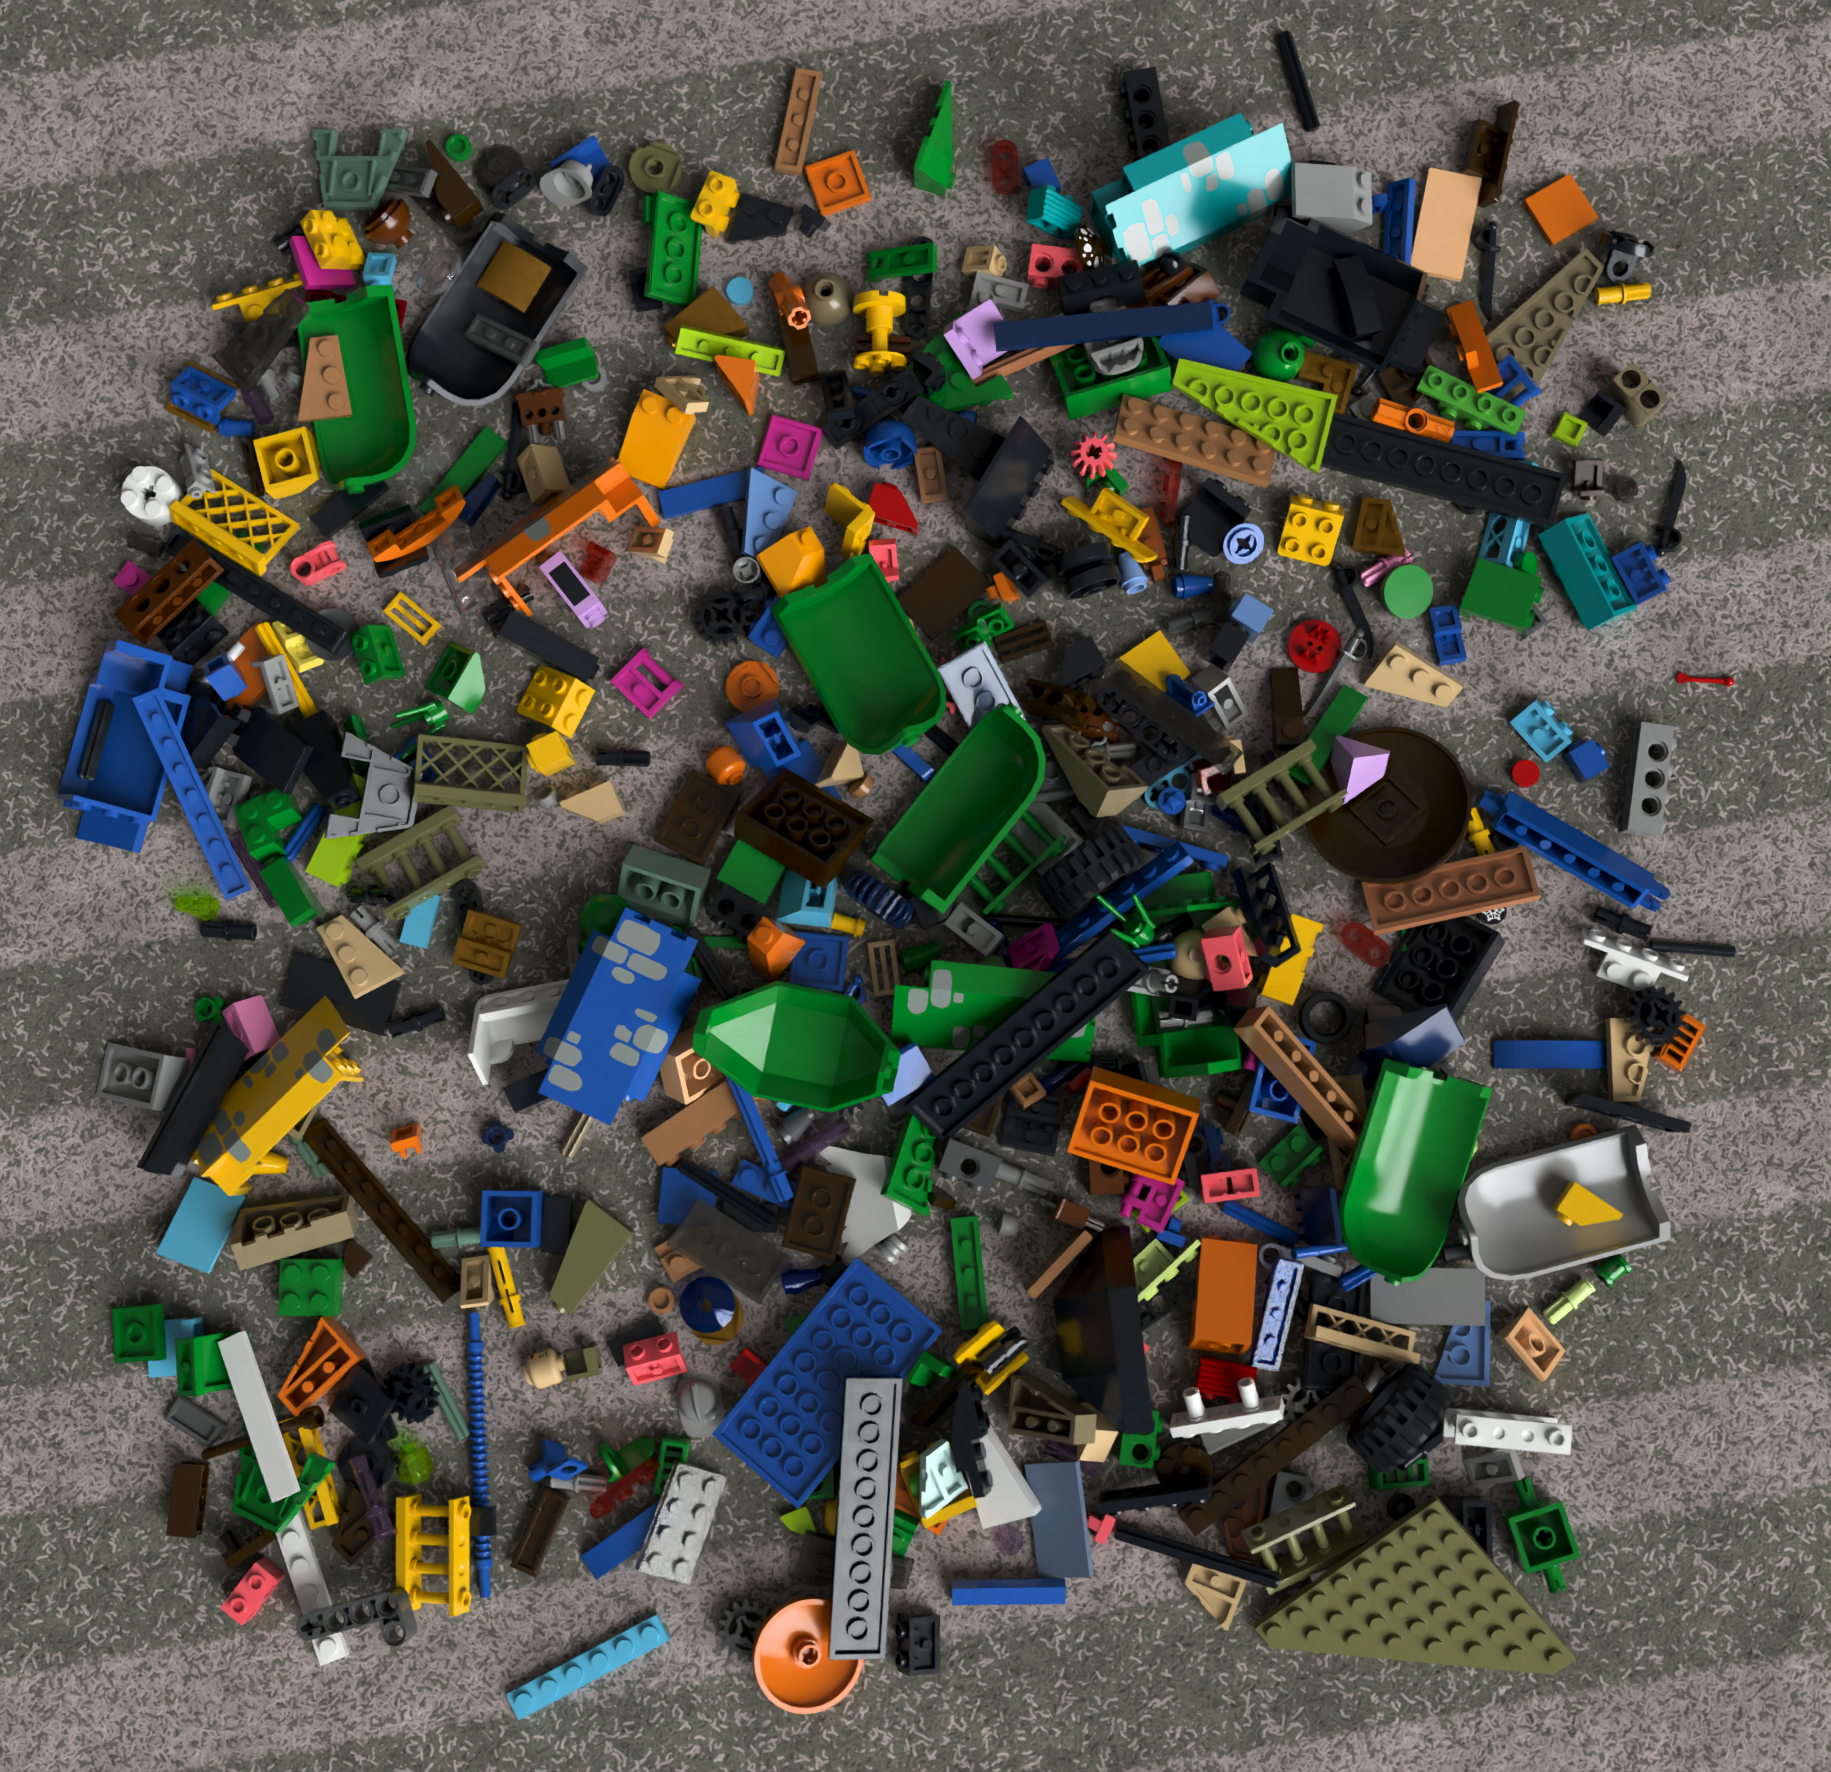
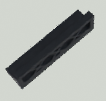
M1268 862L1253 874L1239 867L1232 874L1258 959L1277 968L1302 950L1275 866ZM1268 875L1269 880L1265 889L1261 888L1259 880ZM1271 895L1276 898L1272 910L1267 909V903ZM1277 916L1282 917L1283 921L1279 931H1274L1273 926ZM1284 938H1287L1291 946L1281 953L1280 947Z

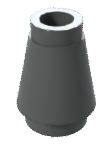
M803 1107L777 1122L778 1126L774 1130L781 1140L789 1146L792 1142L796 1143L816 1117L809 1108Z

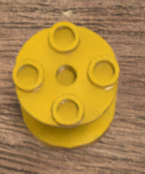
M879 290L857 294L853 300V312L860 317L866 318V332L872 334V351L861 353L854 357V368L869 370L870 375H884L885 370H906V356L888 351V334L893 332V318L906 312V297L894 291H888V296H879Z

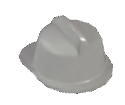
M575 160L565 161L558 168L541 177L539 185L542 193L551 202L564 207L574 206L588 200L592 196L593 176L590 172L592 165L590 163L582 164Z
M704 1373L683 1379L677 1389V1405L684 1430L691 1437H715L712 1433L725 1419L721 1392L717 1382L711 1376Z

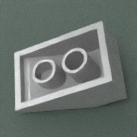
M1308 163L1291 164L1292 217L1308 222L1312 218L1346 234H1351L1373 225L1372 180L1370 172L1353 166Z
M108 1042L96 1096L166 1112L186 1076L190 1059Z

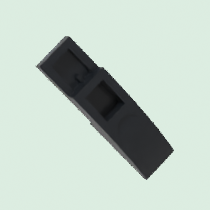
M970 1377L962 1383L957 1397L952 1424V1447L956 1473L968 1472L973 1497L976 1499L985 1497L992 1491L993 1478L990 1470L986 1469L984 1461L986 1459V1449L984 1443L979 1441V1438L984 1437L988 1433L990 1420L988 1413L983 1411L981 1403L983 1400L982 1387L979 1383H976L975 1377Z

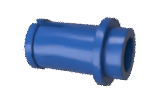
M225 417V419H220L219 433L227 439H230L231 436L254 437L255 422L254 420H231L230 417Z

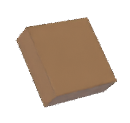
M1031 1071L1008 1089L1022 1109H1025L1046 1095V1091Z

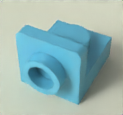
M368 252L363 271L365 286H393L392 278L396 265L394 253Z

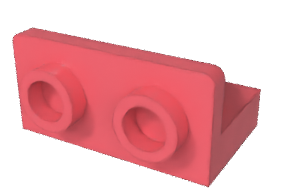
M675 1331L623 1345L625 1369L634 1386L688 1372L686 1360L679 1346L678 1334Z

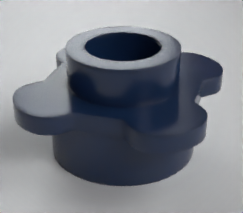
M494 1120L490 1123V1128H488L486 1133L482 1134L481 1140L484 1144L493 1147L496 1153H502L507 1142L514 1138V1131L502 1126L501 1121ZM496 1134L500 1135L499 1139L495 1138Z

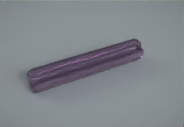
M236 837L231 841L232 847L270 908L278 907V903L259 873L265 869L263 864L261 865L249 854L244 837Z

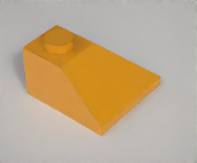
M811 526L788 534L756 556L780 599L783 595L802 590L814 584L815 588H818L826 583L824 548Z

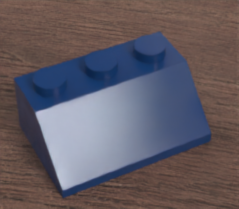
M1297 1037L1313 1056L1317 1042ZM1258 1059L1246 1110L1264 1117L1297 1124L1301 1105L1264 1063Z

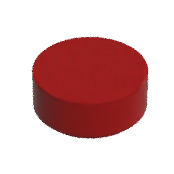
M1530 760L1517 762L1510 771L1512 782L1520 788H1528L1534 785L1540 775L1538 766Z

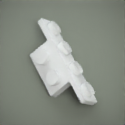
M1582 928L1580 932L1583 944L1605 952L1596 970V976L1636 991L1654 986L1661 972L1683 981H1687L1689 978L1687 966L1677 958L1670 957L1668 959L1662 957L1650 948L1641 949L1633 946L1625 939H1613L1598 929L1592 928L1589 930Z

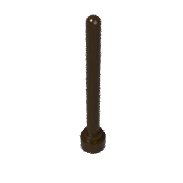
M314 1405L305 1408L299 1417L279 1423L278 1425L281 1434L302 1427L314 1430L324 1426L325 1416L321 1407ZM249 1434L206 1448L201 1452V1457L204 1460H209L250 1446L252 1442Z

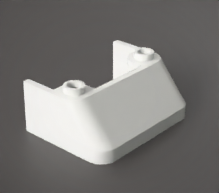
M570 979L489 994L478 1000L475 1006L468 1056L482 1085L488 1084L491 1064L507 1061L513 1054L514 1045L542 1039Z

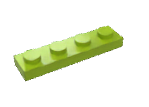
M680 324L674 352L675 354L715 362L714 357L717 355L755 360L760 373L779 377L786 350L774 345Z

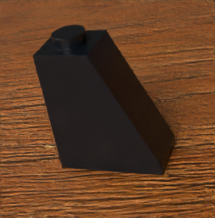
M195 681L189 695L191 698L180 736L195 768L205 770L241 721L226 700L223 701L212 685Z
M549 1068L503 1088L514 1113L525 1114L553 1100L538 1093Z

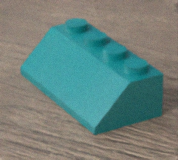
M1589 513L1564 519L1552 526L1551 529L1548 528L1538 534L1543 551L1549 555L1553 563L1554 573L1561 579L1566 589V596L1574 604L1578 612V620L1587 631L1603 626L1638 609Z

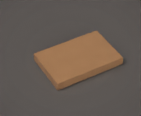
M1084 1228L1083 1231L1077 1229L1023 1286L1026 1292L1033 1299L1037 1298L1092 1240V1236Z

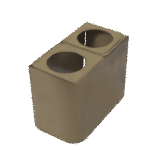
M1634 362L1630 363L1603 388V393L1626 408L1622 415L1634 427H1642L1661 410L1668 400ZM1622 375H1627L1637 387L1633 389L1625 387L1621 380ZM1644 393L1656 407H1644L1640 401L1641 394Z

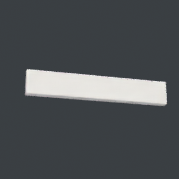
M241 1331L218 1342L271 1501L276 1502L301 1490L247 1332Z

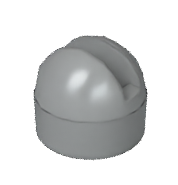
M546 785L537 791L535 799L543 808L551 809V805L558 804L559 794L553 785Z
M1001 1213L997 1225V1235L1012 1236L1019 1228L1018 1221L1013 1215Z

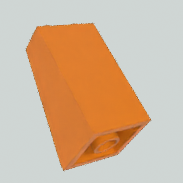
M1208 1235L1206 1238H1201V1244L1198 1246L1199 1253L1197 1254L1194 1282L1195 1294L1192 1301L1188 1349L1244 1355L1251 1346L1258 1244H1250V1240L1240 1238L1234 1239V1242L1224 1241L1220 1236Z

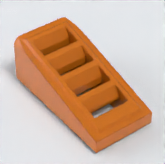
M1687 1013L1681 1016L1680 1020L1685 1021L1696 1028V1030L1692 1033L1684 1027H1678L1683 1034L1690 1038L1688 1042L1679 1036L1674 1037V1040L1683 1045L1684 1049L1680 1050L1671 1043L1658 1047L1652 1056L1674 1072H1681L1706 1025ZM1668 1049L1679 1055V1057L1675 1059L1667 1053Z

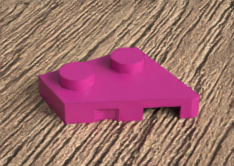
M1046 923L1007 947L1013 968L1047 971L1060 950L1053 925Z

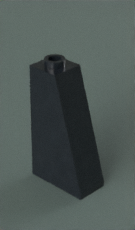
M512 610L506 616L495 637L583 683L587 682L588 678L593 680L600 668L596 664L599 657Z
M323 709L288 726L314 746L303 772L322 797L337 811L348 808L353 803L361 800L349 760L346 757L340 756L342 738L336 721Z

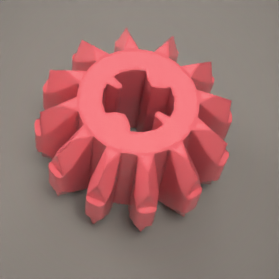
M1094 431L1092 438L1089 439L1084 433L1081 436L1082 442L1074 441L1073 447L1076 450L1070 452V457L1076 459L1072 462L1073 468L1081 467L1079 475L1083 476L1088 471L1090 472V479H1094L1095 472L1104 477L1106 474L1105 469H1113L1114 464L1111 461L1116 460L1117 454L1112 452L1115 448L1113 442L1106 444L1108 438L1106 434L1097 439V432ZM1092 451L1094 455L1098 454V459H1094L1093 456L1089 457V452Z

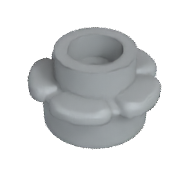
M289 365L287 370L282 373L283 378L286 380L285 383L291 388L300 389L304 383L303 368Z

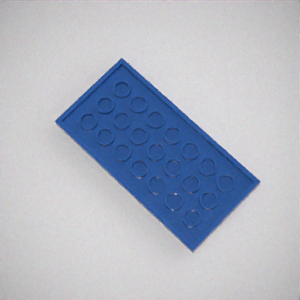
M856 1257L712 1434L799 1509L839 1460L844 1375L901 1376L903 1381L914 1367L922 1352L928 1350L943 1329Z

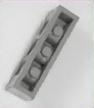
M1640 722L1634 726L1620 833L1656 837L1661 835V831H1664L1667 821L1666 815H1663L1664 805L1668 803L1670 797V789L1667 788V782L1673 772V762L1670 761L1671 751H1674L1677 742V736L1674 735V726ZM1649 747H1653L1657 750V760H1654L1649 756ZM1646 774L1654 777V787L1649 786L1645 782ZM1643 800L1650 803L1652 808L1650 814L1642 810L1641 804Z

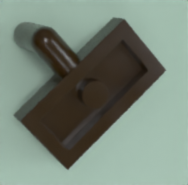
M261 1529L246 1538L248 1544L241 1548L230 1530L227 1531L220 1538L228 1551L221 1555L224 1560L216 1565L222 1575L274 1541L277 1538L276 1534L271 1530L262 1533Z

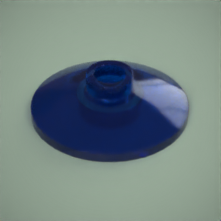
M710 1276L700 1277L690 1282L683 1290L679 1304L680 1313L685 1323L692 1329L702 1333H713L724 1328L732 1319L735 1312V1297L731 1288L721 1279ZM704 1300L711 1302V1309L708 1311L703 1310L701 1307Z

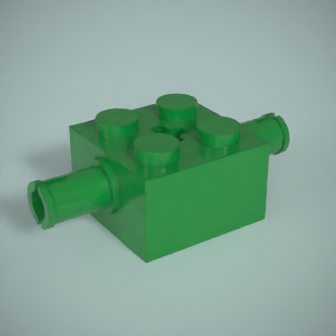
M1525 1476L1521 1479L1522 1481H1512L1521 1505L1518 1508L1500 1514L1518 1568L1525 1574L1543 1570L1549 1593H1558V1588L1564 1591L1567 1589V1586L1564 1583L1558 1564L1580 1558L1581 1556L1563 1502L1554 1496L1537 1500L1530 1476ZM1543 1530L1544 1533L1541 1534V1539L1538 1540L1536 1538L1539 1535L1538 1531Z

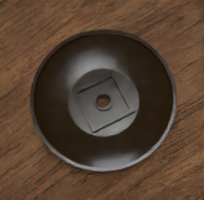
M1376 727L1347 736L1346 738L1390 751L1386 771L1381 779L1337 810L1330 813L1327 809L1305 823L1308 835L1318 853L1339 872L1353 879L1371 884L1390 885L1406 883L1426 876L1438 869L1460 846L1471 818L1470 786L1458 760L1440 742L1412 729ZM1331 755L1320 771V774L1333 793L1337 794L1340 791L1331 764ZM1313 783L1310 788L1305 787L1304 798L1311 808L1325 801ZM1388 803L1395 807V811L1390 815H1383L1380 813L1379 808L1383 804Z

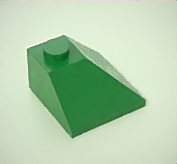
M450 641L423 688L473 714L474 710L481 704L482 697L486 691L480 655L473 650Z

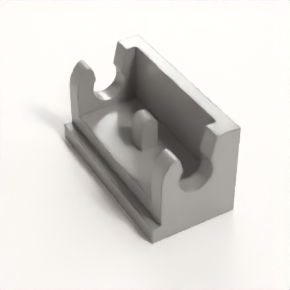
M284 654L264 655L259 657L257 661H250L252 667H260L272 707H267L265 710L271 714H281L300 706Z

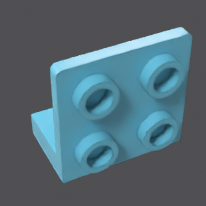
M203 1317L164 1320L167 1359L148 1361L150 1378L177 1376L175 1339L204 1335Z

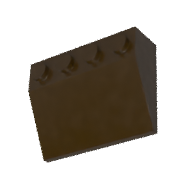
M783 768L736 813L734 836L824 889L841 872L873 825L874 819L790 770Z

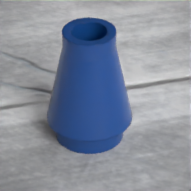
M1179 573L1178 576L1172 577L1171 589L1173 597L1184 600L1212 592L1213 579L1211 576Z

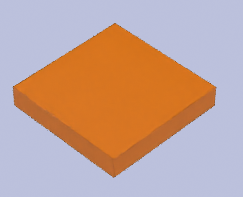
M854 149L804 166L819 212L824 217L871 201V195Z
M1571 174L1564 176L1523 201L1525 208L1550 247L1587 227L1599 218Z

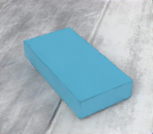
M435 895L410 910L411 913L405 918L399 942L425 949L428 948L441 896Z

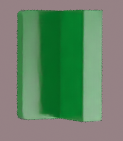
M585 337L539 350L535 354L536 361L545 370L546 383L553 385L554 388H564L599 376L595 349Z
M923 1351L906 1380L930 1389L938 1375L950 1379L959 1368L943 1357Z

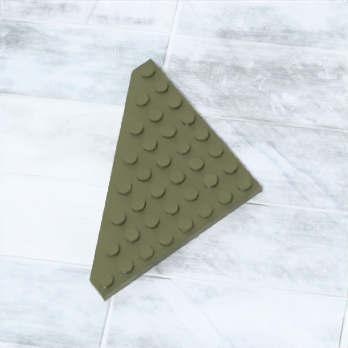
M1436 1495L1427 1499L1321 1574L1315 1581L1304 1586L1254 1622V1629L1273 1649L1554 1675L1576 1660L1575 1654Z

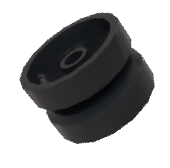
M1096 542L1076 548L1061 555L1054 561L1053 564L1057 576L1067 578L1061 585L1065 599L1076 600L1091 596L1117 585L1122 580L1118 565L1110 564L1114 554L1109 542Z

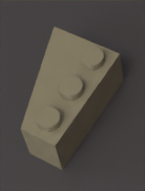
M1011 1375L1007 1433L1073 1445L1095 1443L1097 1414L1033 1375Z

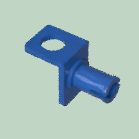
M545 1439L542 1441L544 1458L528 1467L530 1471L528 1475L535 1482L540 1481L546 1475L567 1481L588 1468L586 1462L571 1457L566 1458L565 1446L563 1444ZM567 1466H575V1468L568 1470Z

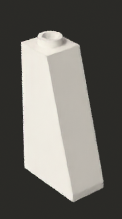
M990 1425L988 1433L984 1437L979 1438V1441L984 1443L986 1449V1459H984L986 1469L990 1470L993 1478L992 1491L985 1497L975 1499L983 1529L1035 1516L1042 1509L1040 1502ZM965 1471V1472H966V1475H967V1479H968L969 1485H970V1488H971V1484H970L968 1472Z

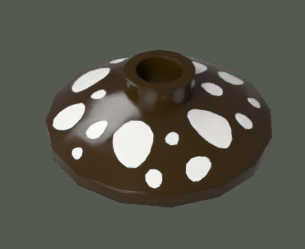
M1082 225L1077 227L1075 231V246L1084 269L1090 270L1104 267V254H1106L1104 241L1101 238L1098 239L1088 226Z

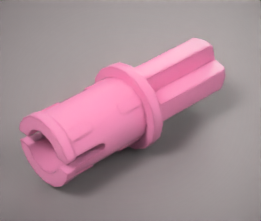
M1405 548L1406 558L1395 556L1379 558L1378 563L1360 572V581L1365 587H1368L1384 578L1385 575H1388L1395 566L1411 563L1412 557L1407 558L1410 555L1409 551Z

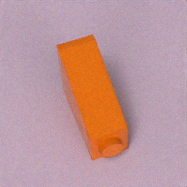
M763 916L747 937L751 966L768 982H775L806 941L786 924Z

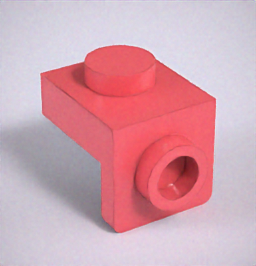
M896 539L870 540L869 552L886 581L889 583L899 580Z

